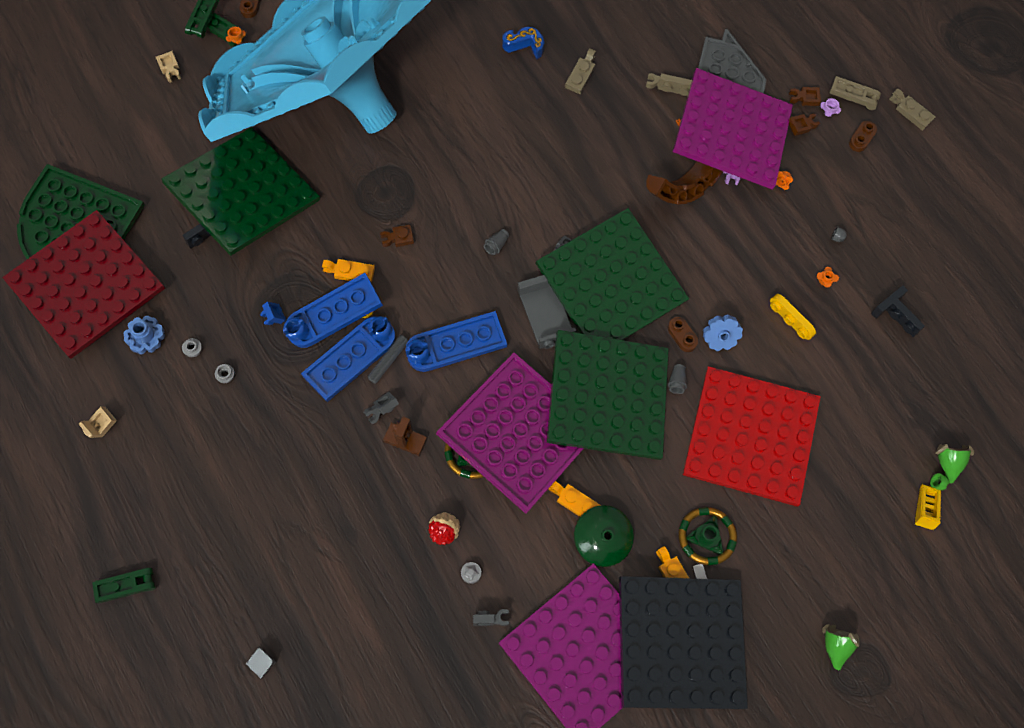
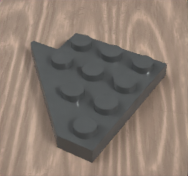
M725 29L722 40L705 37L698 69L764 93L766 78L728 29Z

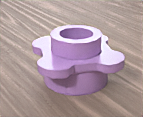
M828 99L820 105L827 117L835 113L839 114L841 111L839 102L836 99Z

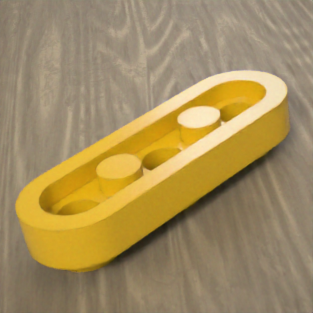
M776 294L770 299L772 310L778 312L783 317L785 323L797 331L800 338L810 340L816 335L813 325L782 295Z

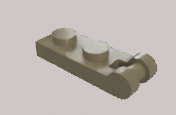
M838 76L835 77L829 93L864 105L869 110L876 109L877 100H879L881 95L878 90Z

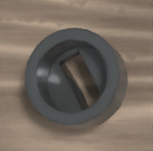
M837 226L831 240L843 242L847 237L846 231Z

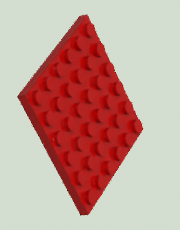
M708 366L682 475L798 507L801 502L821 396Z

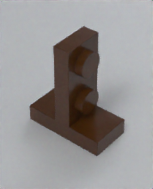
M403 416L400 422L397 421L396 424L391 422L383 441L420 456L427 437L414 432L410 419Z

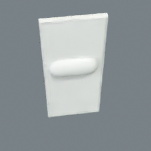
M703 564L694 565L693 569L696 579H707Z

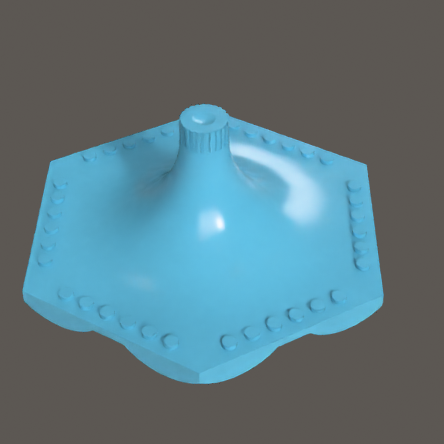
M284 0L275 13L272 28L255 43L240 44L226 51L217 60L211 75L203 78V88L209 100V108H203L198 114L203 133L210 142H213L235 132H240L250 126H255L260 122L267 121L275 116L282 115L290 110L297 109L305 104L312 103L327 95L337 99L350 109L368 133L372 134L382 130L393 121L397 112L386 98L377 80L374 69V54L381 50L386 42L395 37L402 27L410 23L417 13L424 10L431 0Z

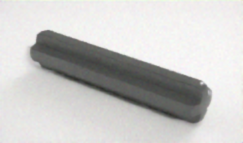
M400 335L368 375L369 381L376 384L407 345L408 339Z

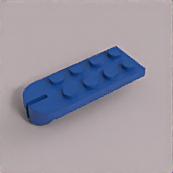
M363 273L292 313L283 326V332L295 346L307 348L380 308L383 304L368 275Z
M496 311L413 336L407 342L406 356L412 368L426 372L506 348L507 342Z
M382 316L367 318L305 369L301 375L328 402L389 350L395 342V331L391 322H388V319Z

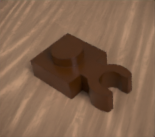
M802 87L801 91L796 88L790 89L789 95L795 96L790 98V103L801 101L802 106H819L821 103L820 87Z
M805 114L790 117L788 119L789 126L794 136L808 133L811 129L817 128L820 121H813L816 114H811L808 118H806Z
M410 225L392 228L393 233L387 231L380 233L381 238H388V240L382 241L383 247H388L392 243H395L396 247L414 244Z

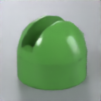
M937 473L931 478L930 484L937 490H945L949 480L946 476Z

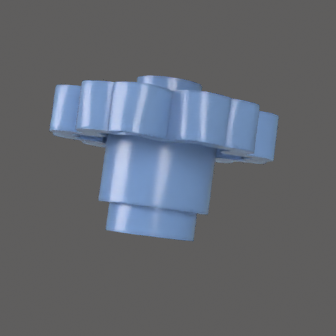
M728 314L724 317L715 316L708 321L709 326L703 329L705 342L708 343L711 349L720 351L722 348L729 350L736 346L737 340L742 338L743 331L737 319Z
M144 316L143 319L139 317L134 318L133 321L128 323L129 329L123 333L125 343L130 346L133 352L144 354L146 351L154 352L160 348V341L165 338L162 325L158 323L156 318Z

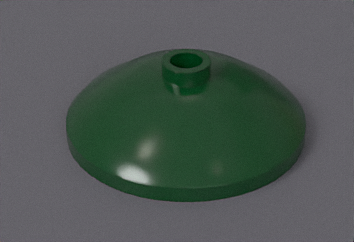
M606 505L592 507L580 516L575 525L574 543L577 551L587 562L594 563L596 566L608 567L620 563L627 557L633 546L634 532L631 522L623 512L615 507ZM605 532H609L610 538L608 540L604 537Z

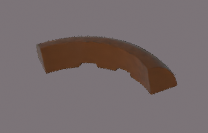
M696 161L694 166L684 176L675 181L669 182L665 178L648 175L646 184L649 192L657 198L668 203L686 204L703 196L704 191L709 186L715 184L723 171Z

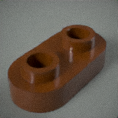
M241 0L239 6L241 15L245 18L256 16L261 0Z
M871 121L862 122L849 142L850 148L856 152L864 151L877 132L876 125Z
M672 318L668 324V332L681 350L692 352L698 345L697 336L683 318ZM675 324H680L681 327L678 328L675 326ZM686 339H691L692 342L688 343Z

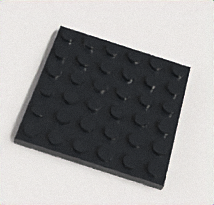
M619 577L622 708L748 709L741 580Z

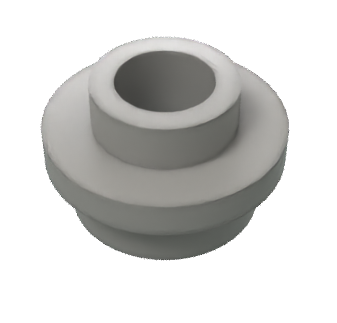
M194 338L186 340L182 345V351L188 357H196L202 350L200 341ZM191 345H195L193 349H188Z
M222 364L215 370V378L220 383H228L234 378V369L228 364ZM224 372H228L227 376L222 377Z

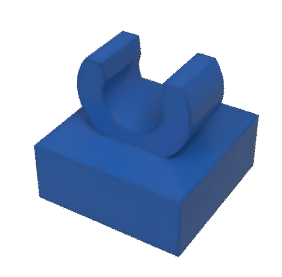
M266 302L262 305L264 311L260 315L267 317V320L264 322L265 325L281 324L286 320L279 304Z

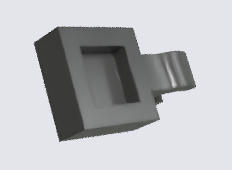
M387 392L374 401V405L365 409L363 413L366 416L373 414L368 420L371 424H374L379 420L380 414L384 415L391 412L399 403L390 392Z
M502 609L496 615L490 614V611H478L477 615H473V626H507L509 621H502L500 617L502 614H509V610Z

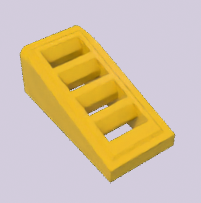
M922 484L919 491L915 525L934 530L940 524L941 490ZM926 494L934 496V498L927 497Z

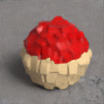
M446 512L433 516L428 525L432 541L439 545L450 544L459 535V520L454 515Z

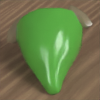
M947 444L938 445L936 454L950 484L954 483L959 474L966 468L970 455H974V450L970 445H962V449L949 448Z
M827 624L822 628V632L825 633L826 651L833 667L836 670H841L844 663L859 646L860 637L857 633L853 634L835 629L836 625Z

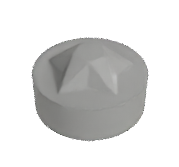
M474 562L466 563L461 569L462 579L468 584L478 582L481 578L480 566Z

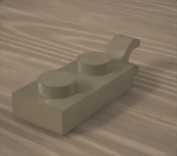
M590 48L585 60L579 58L565 84L566 89L578 94L582 93L595 69V64L592 63L595 59V50Z
M650 73L648 80L653 82L647 81L646 87L652 89L658 86L659 90L688 96L692 80L662 73L661 76Z
M896 89L889 98L898 105L896 110L922 131L936 117L909 95L905 98L900 89Z

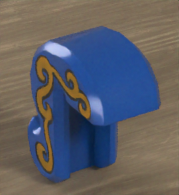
M524 27L517 34H514L513 30L506 31L503 34L502 48L506 52L510 53L531 46L536 59L542 56L544 38L539 30L533 27Z

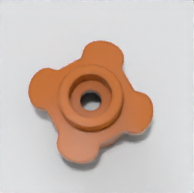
M231 27L227 32L226 41L240 44L242 43V38L246 36V32L244 30L241 31L239 27Z
M779 171L776 185L784 190H788L793 178L789 172Z
M825 267L824 271L819 272L816 276L820 284L827 288L833 282L839 280V276L834 274L830 267Z

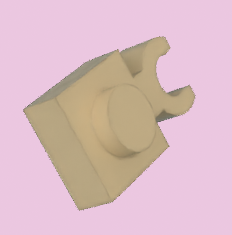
M172 51L156 57L162 73L166 74L167 80L170 83L172 82L171 76L173 75L181 79L177 70L179 66Z

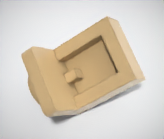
M99 407L89 421H81L79 425L86 436L96 438L103 437L117 420L106 407Z

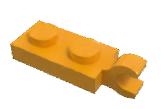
M338 259L337 264L329 260H323L322 268L323 272L334 273L335 279L351 281L366 273L372 283L375 265Z
M555 481L548 489L559 496L557 500L559 504L579 517L588 509L601 506L569 484L566 488H563Z
M665 546L656 551L657 556L663 563L658 568L664 578H689L677 556L671 559Z

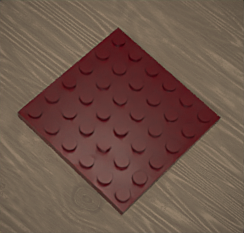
M97 210L2 277L70 359L165 289L164 285Z

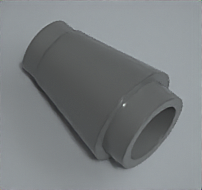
M501 229L485 240L484 249L490 255L498 254L509 238V233Z
M681 364L674 365L668 383L669 391L674 394H682L687 388L685 366Z

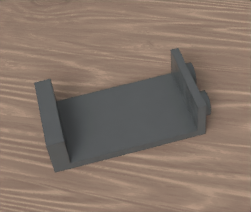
M544 275L518 282V293L539 349L554 347L558 330L576 333V329L570 325L563 305Z

